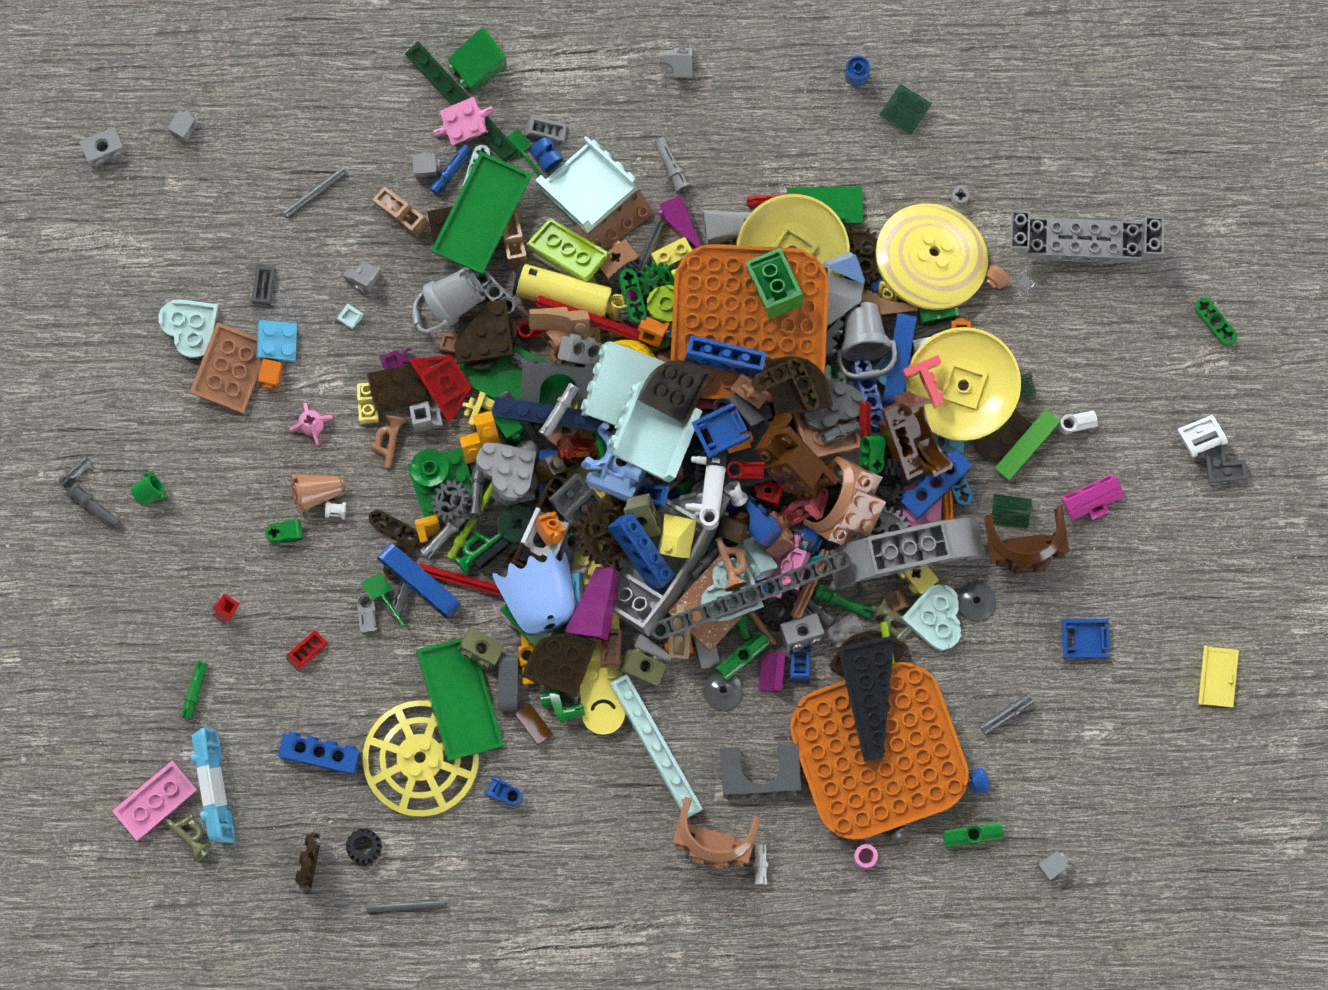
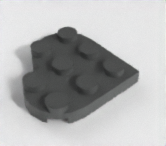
M826 377L833 407L803 412L801 415L807 423V427L814 431L824 432V430L834 428L838 421L847 423L859 418V404L864 402L863 393L850 385Z

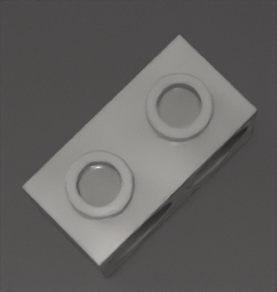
M570 333V337L562 336L557 358L582 364L599 363V350L603 344L596 342V338L585 336V339H581V335Z

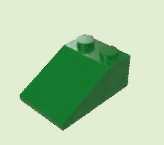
M781 248L745 262L768 319L804 305L801 289Z

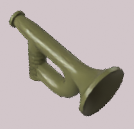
M883 597L878 603L873 617L885 616L883 622L887 621L889 633L895 635L899 641H902L912 629L901 620L903 617L901 614L893 611L887 605L886 597ZM895 620L905 626L904 629L900 631L892 627L891 621Z
M191 814L177 823L169 819L170 817H166L163 823H166L174 833L192 848L194 853L193 860L195 862L200 861L211 848L210 843H199L203 839V828L194 820ZM189 825L196 832V835L191 837L182 828Z

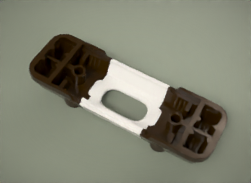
M553 476L549 479L511 562L517 568L523 569L527 565L529 556L542 563L546 562L549 552L553 553L555 557L557 556L563 541L539 548L534 545L533 538L536 534L538 516L554 511L557 514L556 517L565 528V538L571 523L554 507L549 498L568 481L561 476Z

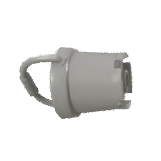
M464 267L438 281H430L423 286V291L415 299L411 312L414 326L419 332L431 334L444 326L452 327L457 323L459 317L485 299V296L481 297L480 295L484 290L474 273L469 275L466 272L469 268ZM423 296L429 309L440 322V324L430 329L421 327L422 323L418 305Z
M861 302L862 307L858 308L853 306L842 318L844 323V342L842 343L841 350L836 352L840 370L846 376L853 379L864 380L880 377V375L891 370L897 361L896 342L894 340L890 341V338L886 336L878 305L871 302ZM892 347V360L882 370L876 369L853 374L844 368L842 356L851 362H855L861 357L874 361L886 356Z

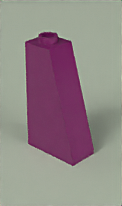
M604 565V567L595 568L566 627V633L589 639L608 641L621 573L615 570L614 566Z

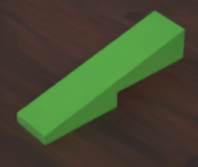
M1045 409L994 470L1009 482L1053 432L1060 421Z

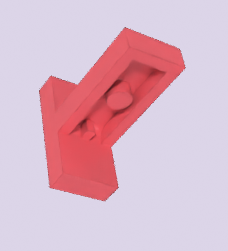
M939 355L907 367L902 371L904 380L919 374L934 409L940 407L943 403L942 400H944L941 390H937L934 384L936 378L933 372H929V370L940 366L941 359Z
M823 487L816 499L804 501L799 498L782 508L780 515H784L791 526L811 515L818 520L823 517L830 492Z

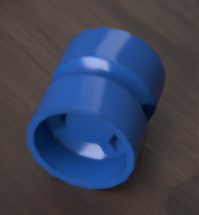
M853 56L848 60L845 69V79L850 85L862 86L867 82L870 73L869 61L863 56Z
M549 137L540 139L529 149L532 157L535 160H539L538 165L544 173L557 167L564 159L558 150H554L555 146Z

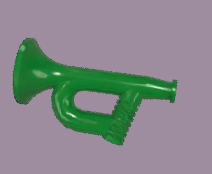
M475 530L473 536L466 540L462 547L463 554L466 557H454V560L468 576L471 564L504 537L498 532L497 535L489 538L480 531ZM479 540L484 543L475 551L470 550L471 546Z

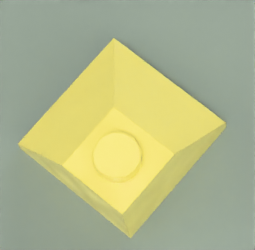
M664 513L658 546L659 553L673 557L690 558L696 520Z

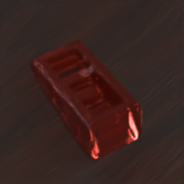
M564 434L557 442V447L563 458L599 455L595 442L591 438Z

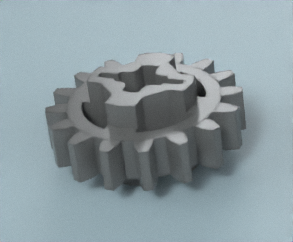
M447 480V485L441 483V489L436 488L437 494L432 495V498L435 499L431 503L435 507L432 511L440 519L447 522L450 520L456 522V517L462 519V513H468L466 507L471 506L468 500H471L472 496L468 495L470 490L466 488L465 484L457 480L453 482Z

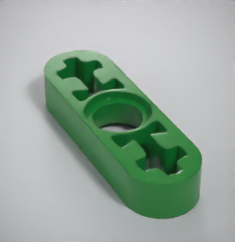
M625 269L620 273L618 279L628 319L633 324H640L642 320H645L647 313L637 274L632 269ZM626 274L632 276L630 286L635 285V287L628 288L627 290L625 287L629 286L628 281L623 279ZM628 292H635L638 296L637 301H630L627 297ZM638 303L640 306L636 307L637 312L642 314L639 320L637 317H633L635 307L630 308V306L637 305Z
M1208 298L1199 299L1195 304L1197 315L1222 345H1232L1237 338L1235 330ZM1200 303H1202L1203 305H1208L1206 309L1209 313L1211 311L1214 312L1208 317V319L1205 317L1208 314L1206 310L1201 311L1199 309L1201 307ZM1211 318H1219L1221 325L1218 327L1212 326L1210 323ZM1223 326H1225L1226 328H1224L1223 331L1226 334L1230 333L1232 335L1230 338L1231 341L1229 339L1224 340L1223 337L1225 336V334L1222 331L1220 333H1218L1217 331H1219Z

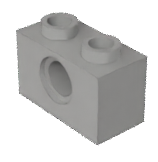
M115 127L79 141L90 166H100L105 163V160L119 158L125 152ZM102 145H107L108 148L106 151H99V148Z
M817 613L780 624V634L787 652L791 650L794 652L799 651L808 645L816 646L824 641V631ZM799 632H805V633H807V635H806V636H800V635H798V633H799Z

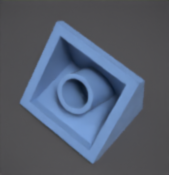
M850 252L823 263V266L862 284L865 282L856 255Z

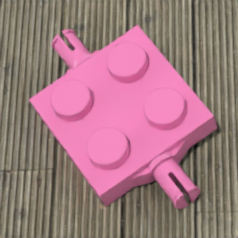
M475 97L440 111L443 127L433 130L434 135L437 138L447 134L451 145L457 146L488 133L485 126V117L494 114V109L490 106L481 110Z
M794 534L793 542L795 547L779 559L773 557L778 567L766 579L808 563L811 553L798 548L802 536ZM802 569L800 571L801 579L803 578L805 569ZM788 576L782 578L783 586H790L791 579ZM782 593L773 597L781 599Z

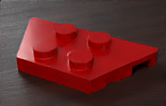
M452 355L410 359L409 361L448 422H451L472 388Z

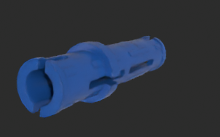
M463 144L444 170L438 173L439 176L429 189L439 196L444 187L451 183L454 174L473 151Z

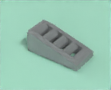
M530 116L525 136L535 139L549 137L551 141L563 143L567 124ZM534 124H537L536 131L533 130ZM541 125H544V132H543V133L540 132V131H541ZM549 126L552 127L551 135L548 134ZM556 128H560L559 136H555Z
M639 634L635 648L645 651V654L648 656H656L661 658L663 662L671 664L672 658H669L667 652L643 634Z

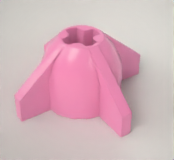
M304 403L305 412L299 416L298 423L290 427V431L301 430L305 435L313 436L316 446H319L317 435L323 430L324 422L332 420L333 417L332 415L321 416L317 411L309 410L307 403Z

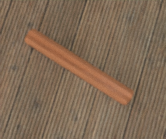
M821 549L818 555L825 554L826 557L830 555V552ZM820 562L818 564L819 572L822 573L826 565L825 563ZM819 579L803 585L790 613L792 617L796 619L801 618Z

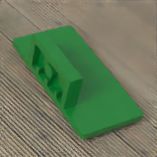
M861 186L787 188V194L801 193V195L810 196L825 203L837 214L843 224L863 223Z

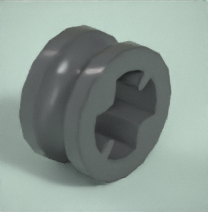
M579 692L577 697L565 693L562 695L564 702L569 706H576L581 700Z

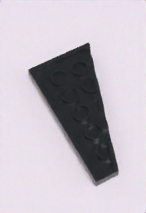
M895 635L838 648L864 762L881 759L884 755Z

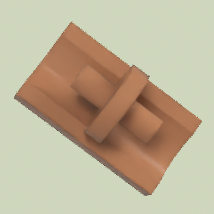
M742 373L731 390L760 409L770 393L766 390L756 391L752 387V380Z

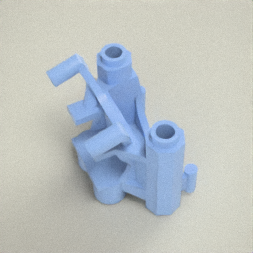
M603 422L598 427V433L607 445L606 454L600 460H593V458L587 457L581 464L584 469L602 470L601 474L594 471L593 473L589 472L585 483H588L589 487L627 502L628 498L635 497L646 471L628 462L623 467L616 464L618 457L608 453L610 447L608 441L612 435H615L616 431H607L609 423Z

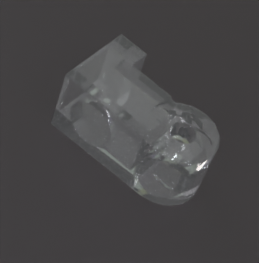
M852 612L831 626L827 637L831 643L838 644L843 640L844 636L853 630L860 633L865 627L856 614Z

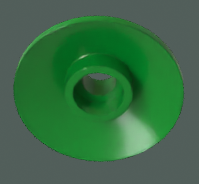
M424 449L413 457L410 470L412 477L417 483L426 487H433L445 480L448 475L449 464L444 454L440 451ZM428 466L434 467L432 472L426 470Z

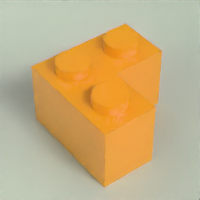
M492 411L473 415L477 432L459 437L466 464L476 461L477 454L485 443H500Z

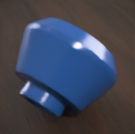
M979 767L969 774L968 787L970 790L973 789L975 793H987L990 790L989 780L983 768Z

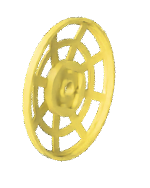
M412 701L390 709L373 725L363 749V769L368 785L383 804L404 815L427 817L449 810L466 796L476 779L479 767V754L473 755L471 771L460 768L461 758L456 759L454 765L444 762L443 745L432 738L434 729L437 727L434 714L432 713L431 718L416 717L406 720L402 711L405 708L415 706L431 707L430 701ZM395 713L399 724L389 731L384 741L373 738L379 726ZM415 723L428 724L424 734L416 735L413 734L409 725ZM402 729L406 739L401 745L389 743L394 734ZM370 745L381 748L379 761L382 772L371 777L368 764ZM386 750L397 753V764L388 769L385 761ZM419 752L426 755V759L422 763L415 761V755ZM441 769L451 772L448 779L438 787L434 776ZM401 771L408 778L405 789L396 784L391 776ZM457 775L467 778L468 780L460 793L446 803L441 792L452 784ZM386 779L394 790L403 795L400 805L398 806L385 798L375 784ZM427 780L431 791L412 792L416 781ZM434 796L439 807L429 810L407 809L410 797L423 799Z

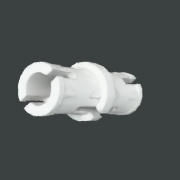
M754 845L755 858L753 867L755 868V885H767L766 872L768 863L766 862V845Z

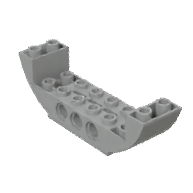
M1011 210L1010 249L1024 256L1048 261L1120 264L1123 262L1148 260L1159 257L1164 253V217L1145 216L1142 222L1030 217V211Z
M971 518L942 520L869 536L829 551L830 555L837 552H845L850 557L848 567L832 573L836 590L855 586V583L927 566L964 558L970 561L986 557L978 521ZM838 555L836 563L842 566L845 559L843 556Z

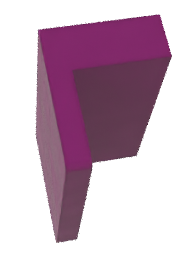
M762 652L759 690L781 693L786 652Z

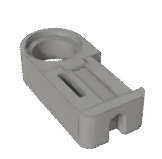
M367 593L361 594L357 599L360 631L362 633L377 632L378 628H375V600L372 601L368 608H364L361 606V600L365 597L370 598Z

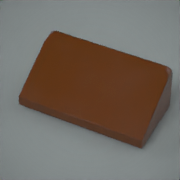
M531 703L515 713V716L537 746L553 735Z

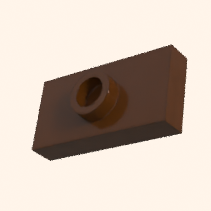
M610 630L608 641L602 640L601 668H620L622 630Z

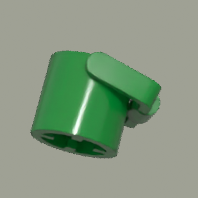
M153 471L145 472L143 474L144 478L131 486V493L134 499L142 506H147L157 498L163 501L168 497L162 482Z

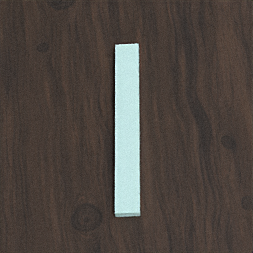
M626 674L611 682L610 686L680 811L685 797L691 798L687 819L702 811V806L629 676Z

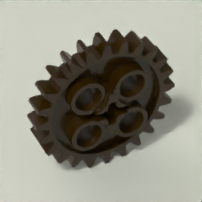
M852 226L851 232L845 228L849 242L855 245L850 250V253L854 255L860 253L861 255L858 259L860 268L863 263L871 265L868 271H862L866 283L870 285V279L877 281L876 274L881 276L876 261L878 238L875 237L877 232L875 231L870 234V228L868 227L866 231H863L862 226L859 227L858 231ZM867 244L873 246V250L869 253L863 251V247ZM863 257H874V260H870ZM844 275V277H843V278H846V279H849V280H853V279H851V278H849V277H847V276H845V275Z
M601 502V504L594 503V507L588 506V511H582L584 517H578L581 524L575 525L579 529V532L574 533V535L579 536L575 543H581L578 550H584L582 556H589L588 561L595 560V564L608 565V563L615 564V561H621V556L627 555L610 531L605 532V530H609L608 527L616 519L625 515L624 511H620V506L614 507V503L607 504V502ZM606 517H608L609 519L608 525L606 523ZM592 526H593V528H594V533H593V534L591 533V527H592ZM601 543H602V545H603L602 551L600 550V544H601Z

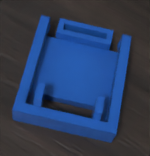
M734 403L691 422L708 458L751 438L749 433L741 436L747 432V428L738 411L735 410L729 413V411L735 408ZM706 428L713 440V443L708 446L700 432Z
M1062 619L1063 659L1110 658V653H1102V651L1110 650L1109 626L1101 627V624L1109 623L1108 619ZM1067 630H1073L1074 647L1067 648Z

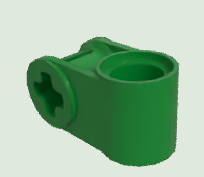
M874 435L861 438L859 466L873 473H880L883 470L885 450L883 436Z
M300 519L270 524L265 530L267 540L271 544L297 542L304 539ZM274 530L278 533L275 538L272 536V531Z

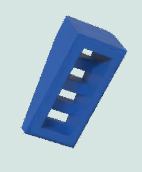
M645 484L643 495L649 493L655 506H665L670 487Z
M810 645L802 648L806 649V652H794L791 650V683H809ZM795 657H806V660L795 659ZM794 665H806V668L794 667Z

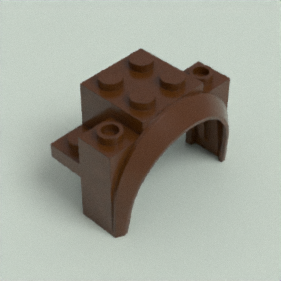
M909 391L891 398L893 404L881 409L884 419L877 423L885 440L889 457L899 461L904 478L909 480L923 472L935 477L952 469V461L940 449L927 420L924 405L928 403L933 404L932 401Z
M789 412L775 415L755 448L764 461V469L781 486L782 490L788 494L796 492L797 496L804 501L816 499L823 487L836 485L839 480L833 473L837 463L831 460L825 464L791 427H787L793 418ZM782 445H783L784 447H786V450L784 451V453H783Z
M1057 505V509H1054L1056 532L1050 536L1040 534L1001 541L996 533L992 514L986 515L984 518L987 535L986 549L989 552L991 564H996V566L1008 565L1009 572L1023 574L1026 573V570L1033 569L1034 572L1044 571L1051 562V556L1054 559L1065 557V554L1069 552L1063 505Z

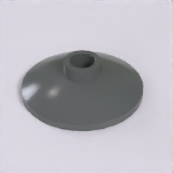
M967 584L958 594L959 611L969 620H984L991 615L995 608L994 593L985 584ZM975 597H978L980 599L979 604H975L973 602V599Z
M715 673L705 683L704 697L707 703L714 709L729 710L735 707L741 700L742 685L734 675L725 681L718 673ZM721 687L727 689L725 694L720 693L719 689Z

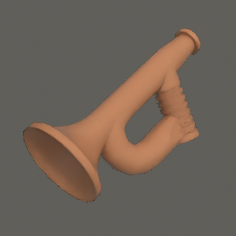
M386 415L391 427L384 426L377 431L371 450L385 456L384 467L391 469L398 431L404 423L408 422V419ZM384 434L389 435L387 449L381 447Z
M722 537L717 538L715 541L728 574V583L724 589L726 592L740 589L747 584L745 580L738 577L747 568L744 547L729 548L725 546ZM729 555H736L739 563L738 568L733 567Z

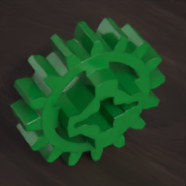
M651 262V267L645 265V272L639 271L642 277H638V281L641 282L639 286L642 289V296L645 295L644 299L646 300L650 292L655 288L665 285L674 286V277L671 274L673 269L669 270L670 266L668 264L664 265L662 262H659L656 265L655 262ZM664 272L667 274L668 280L665 279ZM659 280H660L661 282H663V283L656 284V285H655L654 283H652V282H655V281L657 282V281H659ZM646 285H649L650 292L647 290Z

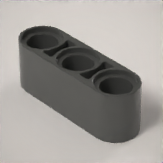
M500 655L498 711H518L519 657L518 655Z

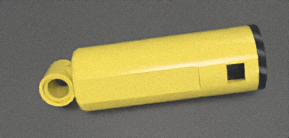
M525 263L520 264L512 295L515 297L536 302L538 296H543L580 310H587L589 313L606 318V315H608L614 321H620L621 319L618 316L619 310H626L623 296L621 294L612 296L613 290L610 287L589 281L585 282L578 278Z

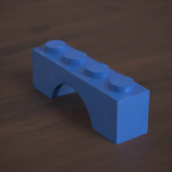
M749 492L747 493L748 499L746 503L741 506H733L730 497L726 509L732 513L747 509L750 514V534L759 543L769 547L783 531L778 526L780 522L772 515L769 517L766 514L768 510L761 504L757 505L755 503L757 499Z

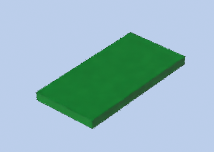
M480 151L431 252L483 276L532 178V174Z
M513 345L514 354H520L523 356V359H538V362L546 363V360ZM512 356L499 358L495 367L484 371L471 369L467 364H460L459 368L472 389L486 393V396L494 400L495 396L500 397L505 391H510L515 400H520L522 369L518 367V364L514 365L510 361ZM564 374L549 376L541 385L540 403L556 406L558 397L563 395L568 384L571 383L577 387L576 383L572 378Z
M463 638L416 649V655L447 762L504 746L482 669L476 661L465 659L457 651Z

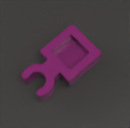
M406 348L401 354H399L398 350H394L379 356L383 369L404 366L403 362H410V359L406 357V353L412 349Z

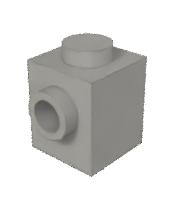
M426 151L421 152L420 155H412L415 179L438 177L437 171L441 170L440 159H436L435 153L431 154V152Z
M1056 851L1039 863L1037 867L1047 881H1050L1055 876L1059 879L1067 873L1065 869L1069 867L1067 864L1069 861L1062 852L1059 854Z

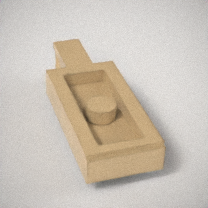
M686 604L677 605L676 614L686 611ZM675 618L673 626L676 629H680L683 621L680 618ZM690 629L670 636L669 658L689 659Z

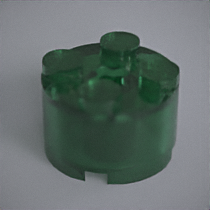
M514 504L509 506L501 513L498 520L501 536L512 546H519L534 514L523 505ZM519 522H521L522 528L517 527L516 529H514V523L518 524Z

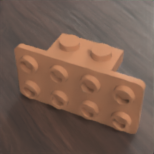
M638 189L589 233H586L578 224L575 225V230L579 236L605 250L653 214V210Z

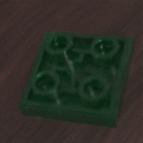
M900 84L881 111L880 116L909 135H912L932 103Z

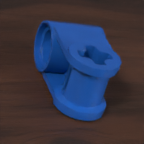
M492 776V782L484 794L512 807L520 805L523 799L521 792L507 782ZM512 792L518 793V799L514 802L508 800V796Z

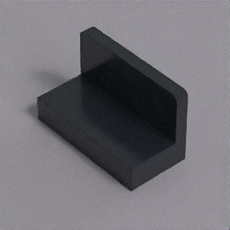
M494 529L486 536L492 538L493 536L497 535L498 532ZM501 538L493 547L473 562L478 570H481L509 548V544L504 538ZM478 541L470 550L475 551L484 543Z

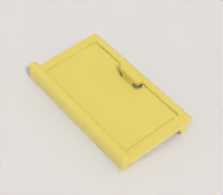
M1204 646L1198 704L1233 708L1239 650Z

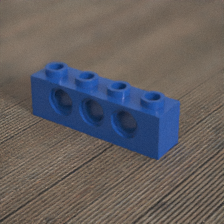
M691 335L684 360L698 365L737 374L743 373L746 376L754 377L763 371L766 353Z
M957 450L953 453L949 451L945 455L953 463L952 470L954 473L952 475H947L943 472L935 477L931 475L926 479L922 477L916 482V488L912 492L908 490L901 497L900 506L915 521H918L971 470L972 465ZM936 480L939 482L940 487L933 488L930 482ZM922 493L926 496V500L919 501L916 495Z
M633 514L620 516L608 527L648 587L651 589L662 588L675 576Z
M289 731V734L283 733L278 757L355 775L360 752L356 750L357 747L346 744L345 747H340L334 741L327 740L326 743L319 742L317 737L308 736L306 739L300 737L299 733ZM300 743L306 745L303 753L296 752V747ZM317 748H324L325 753L322 757L318 758L315 756ZM337 752H342L344 755L343 760L340 762L334 761V755Z

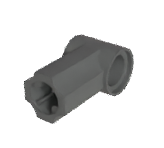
M567 532L558 551L557 560L561 561L565 552L569 568L572 570L575 549L578 548L580 543H575L579 536Z

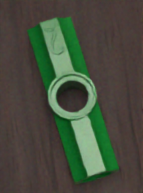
M759 631L715 669L727 681L766 649L770 642ZM745 652L748 659H739L738 653Z
M1001 822L943 831L945 848L1004 839ZM969 830L977 831L978 839H970L968 836Z

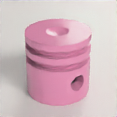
M868 844L859 846L854 853V863L861 869L873 867L878 859L877 850Z

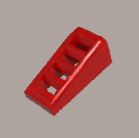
M314 630L287 654L286 659L300 672L328 645V642ZM313 638L320 644L318 647L311 641ZM308 644L314 651L311 652L305 645ZM301 649L308 655L307 657L300 652Z

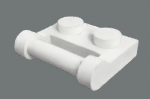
M1213 415L1178 429V434L1192 458L1205 450L1228 443L1224 432ZM1215 435L1217 436V438L1202 443L1198 446H1194V444L1197 442H1200Z

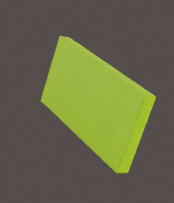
M549 218L527 243V248L585 282H588L610 257L609 252L579 236L552 218Z

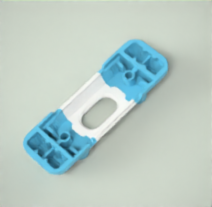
M203 727L192 735L194 753L191 754V761L197 767L204 809L200 813L203 823L206 822L209 840L233 843L235 841L232 815L231 811L227 810L221 765H219L222 761L219 737L214 728Z

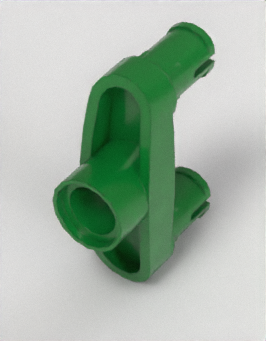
M549 688V691L540 693L544 710L554 708L561 723L586 715L585 711H583L585 709L582 703L566 708L562 692Z

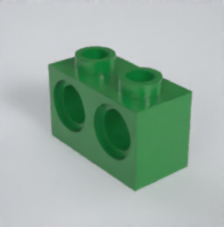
M501 417L494 419L496 428L508 445L512 443L515 445L523 439V427L518 420Z

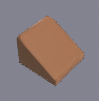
M444 332L439 351L455 355L454 344L460 338V334Z
M898 589L885 596L887 605L895 612L911 606L904 589Z

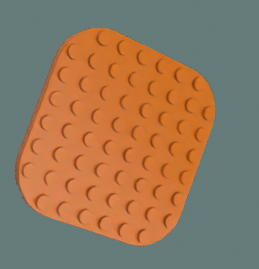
M708 244L693 249L681 260L674 279L671 361L685 359L687 345L692 335L765 352V361L787 356L805 358L814 363L824 373L829 283L823 265L812 254L797 248ZM781 248L801 289L804 305L768 319L745 262ZM764 362L763 371L766 370L765 362ZM698 365L712 372L700 398L728 399V396L735 393L731 388L741 374ZM768 377L759 380L758 385H763V383L769 381ZM770 388L766 389V391H768L770 395L767 397L765 402H773Z
M907 662L892 664L884 755L881 759L868 762L863 760L845 680L809 693L797 704L793 712L790 724L791 736L794 744H798L799 759L819 816L830 831L842 838L850 840L866 839L938 814L954 806L966 790L968 766L941 690L935 678L920 666Z

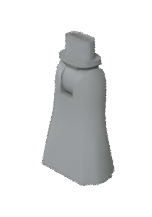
M703 210L707 245L722 244L729 240H736L744 221L751 212Z

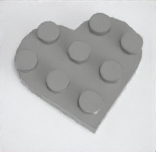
M485 443L477 454L476 467L479 468L485 478L492 480V488L495 489L500 498L507 501H517L518 498L527 494L531 485L536 451L500 443Z

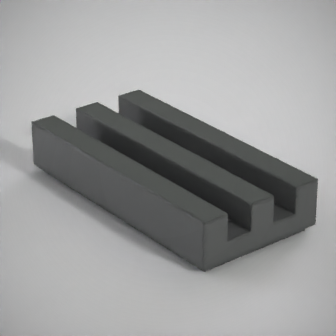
M256 265L252 303L271 305L276 272L275 267ZM264 270L260 299H258L260 271ZM268 271H271V273H270V280H269V287H268V294H267V300H266V299H264V296H265L267 275H268Z

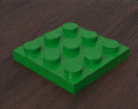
M462 448L444 452L443 454L449 464V471L442 483L447 485V480L452 482L457 480L466 485V488L470 490L468 494L470 495L471 486L469 479L471 475ZM407 464L423 517L436 515L432 511L435 508L431 505L435 501L432 495L437 494L435 489L440 490L441 485L433 487L420 485L412 477L411 464ZM428 466L426 470L432 472L434 467Z

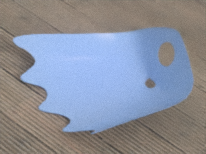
M549 552L546 562H539L534 557L529 556L527 565L523 569H519L510 563L506 577L493 573L494 581L512 615L526 633H549L570 621L576 609L568 558L565 552L561 561H558L554 554ZM549 615L554 616L552 619H547ZM549 624H555V626L550 629H544V627Z

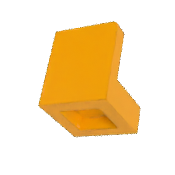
M437 514L415 520L420 543L428 541L427 537L436 535L441 530Z

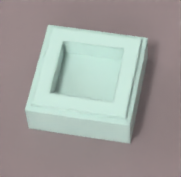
M347 303L337 317V320L353 330L364 315Z

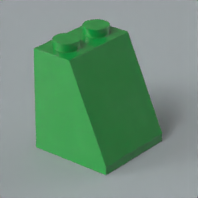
M484 27L480 28L448 57L449 70L453 75L457 74L460 77V84L464 89L468 88L470 92H473L507 67L506 55Z

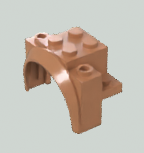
M836 455L833 460L841 467L843 473V483L839 498L832 511L822 521L813 523L804 519L803 524L827 540L843 546V544L852 542L856 532L870 536L886 501L874 495L882 476Z
M685 797L672 844L676 845L675 848L682 851H687V848L690 849L689 858L692 859V863L702 866L704 863L711 864L712 869L722 871L723 868L727 869L730 860L736 866L743 867L744 864L748 865L761 818L756 816L753 818L750 832L746 839L742 841L719 832L689 826L687 824V815L691 798Z

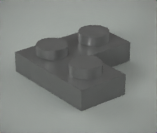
M1220 444L1204 451L1208 484L1248 479L1245 460L1226 462L1224 445Z

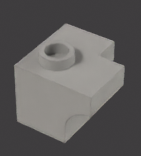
M692 48L664 50V63L672 66L674 77H692Z
M362 261L357 269H346L343 274L345 280L354 284V288L362 293L364 291L370 293L381 275L379 269L365 261Z
M429 401L410 404V413L415 433L443 428L439 407H430Z

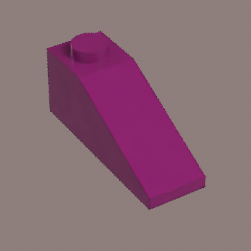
M681 195L660 203L658 214L661 221L665 220L666 225L679 237H685L693 249L700 247L701 244Z

